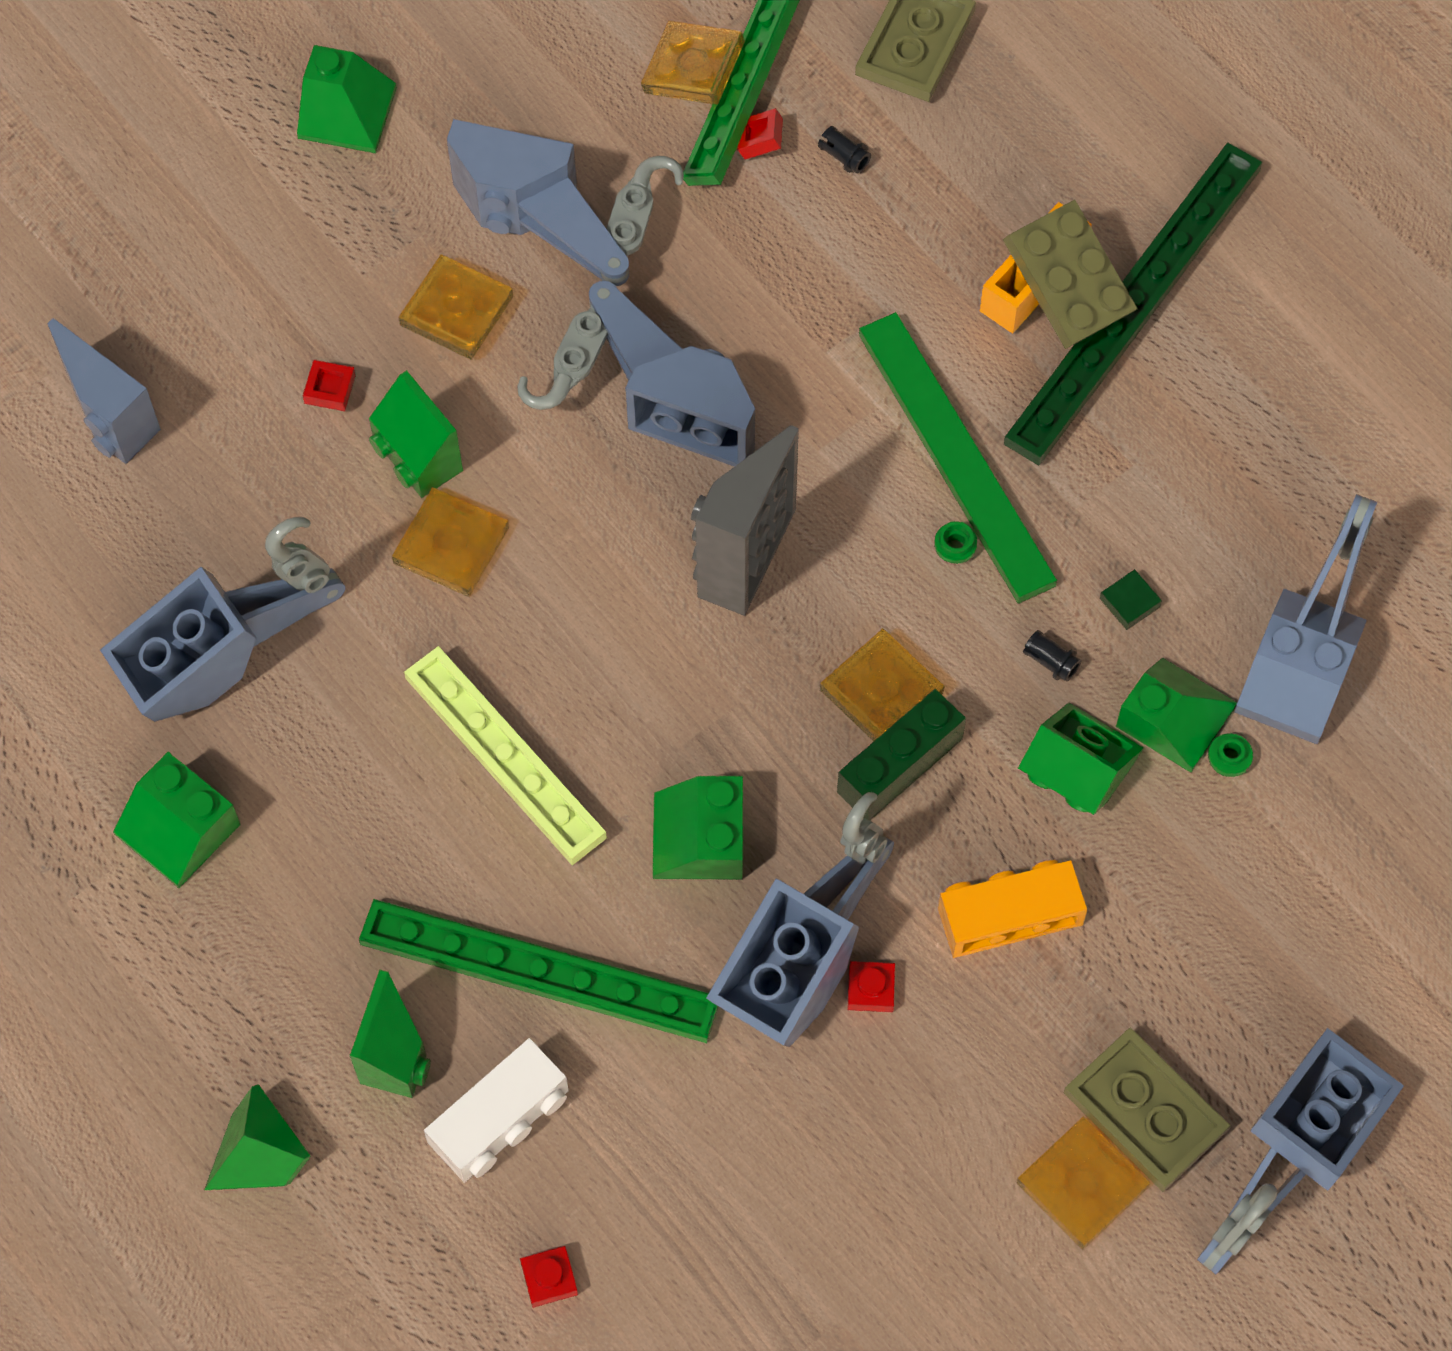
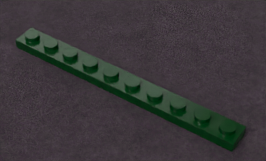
M1226 143L1122 281L1137 309L1074 344L1005 435L1003 445L1040 466L1260 172L1262 161L1232 144Z

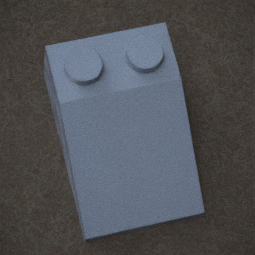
M52 318L47 324L84 413V422L93 434L92 443L106 457L110 458L114 455L127 464L161 430L147 388Z

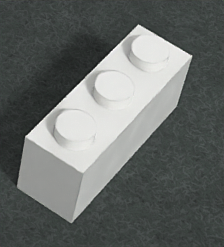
M528 1038L424 1129L427 1143L464 1183L473 1175L479 1178L492 1168L497 1161L495 1155L508 1144L514 1147L527 1137L532 1130L530 1125L543 1113L549 1116L562 1106L567 1098L565 1094L569 1091L567 1078L537 1045Z

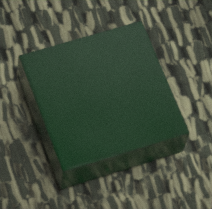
M1135 569L1103 590L1099 598L1126 630L1160 608L1162 603L1159 596Z

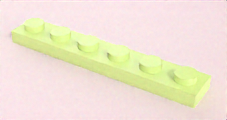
M439 646L404 671L405 679L571 865H574L607 839L606 831Z

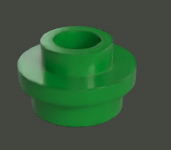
M959 521L949 522L942 526L935 535V551L946 562L954 564L966 562L976 552L977 536L967 524ZM951 541H959L962 543L963 547L953 548L950 547L948 543Z
M1232 733L1222 734L1212 741L1208 750V760L1212 768L1220 775L1235 777L1249 769L1253 760V750L1249 742L1242 736ZM1227 748L1233 749L1238 752L1239 756L1237 758H1229L1224 754L1223 750Z

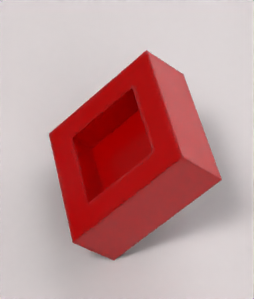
M776 108L750 116L737 148L745 160L781 149L783 118Z
M313 360L302 395L304 404L345 412L356 377L354 367Z
M850 961L847 1010L893 1012L895 963Z
M566 1246L520 1258L532 1308L578 1295Z

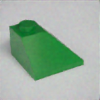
M314 45L303 76L297 128L298 139L376 154L397 89L396 83L354 52Z
M1162 657L1142 675L1121 705L1116 728L1191 773L1236 708L1237 702Z
M379 969L350 1053V1058L360 1084L413 1098L416 1086H423L426 1082L431 1060L426 1058L427 1055L421 1037L389 972Z

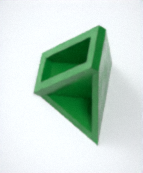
M259 1084L250 1088L233 1112L204 1190L286 1186L291 1184L311 1157Z

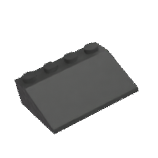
M792 425L787 427L714 481L706 497L700 495L692 511L691 520L695 521L696 524L692 533V540L696 542L692 560L697 562L693 579L697 580L698 598L743 616L746 615L796 511L799 428Z

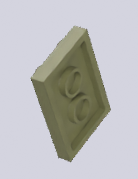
M889 0L856 64L855 75L930 102L975 12L976 1Z
M1076 200L1046 214L1003 239L1065 349L1137 309Z
M1131 1027L1073 1079L1063 1092L1162 1192L1169 1188L1230 1128V1125Z

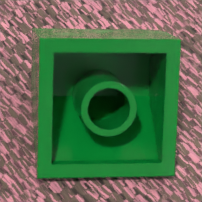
M407 370L398 376L369 417L372 431L369 441L380 458L384 459L388 456L395 465L393 470L401 484L406 489L412 486L419 496L423 498L461 473L463 466L457 430Z
M1067 703L1041 724L1018 769L1028 774L1029 780L1035 785L1044 789H1052L1065 797L1066 802L1072 808L1094 815L1109 801L1144 748L1073 704Z
M167 752L136 783L113 833L177 888H180L241 824L231 802L170 752Z
M696 776L654 792L653 879H743V776Z

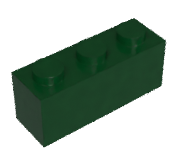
M935 688L838 772L837 793L852 808L866 793H876L877 800L872 802L863 819L871 820L963 740L966 717Z

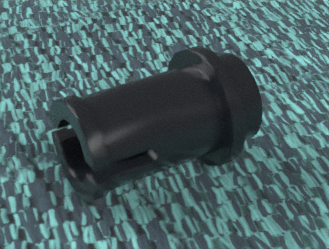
M830 126L822 134V137L828 140L827 142L819 139L818 148L826 151L844 164V170L849 173L853 171L857 174L861 173L870 162L871 153L867 151V145L855 143L834 126Z
M1037 630L1030 637L1023 650V654L1031 657L1053 672L1055 680L1063 679L1066 682L1069 681L1081 664V660L1076 657L1077 652L1074 649L1067 651L1045 636L1040 630Z

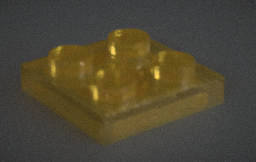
M668 21L642 79L641 86L644 93L718 105L745 42L742 31Z
M441 254L399 315L400 326L472 360L514 297L513 288Z
M432 487L392 555L393 564L470 597L509 529L508 520Z
M883 628L820 683V691L873 741L936 688L943 694L945 688L933 674Z
M1084 1116L1027 1168L1016 1181L1020 1188L1082 1250L1147 1190L1150 1182Z

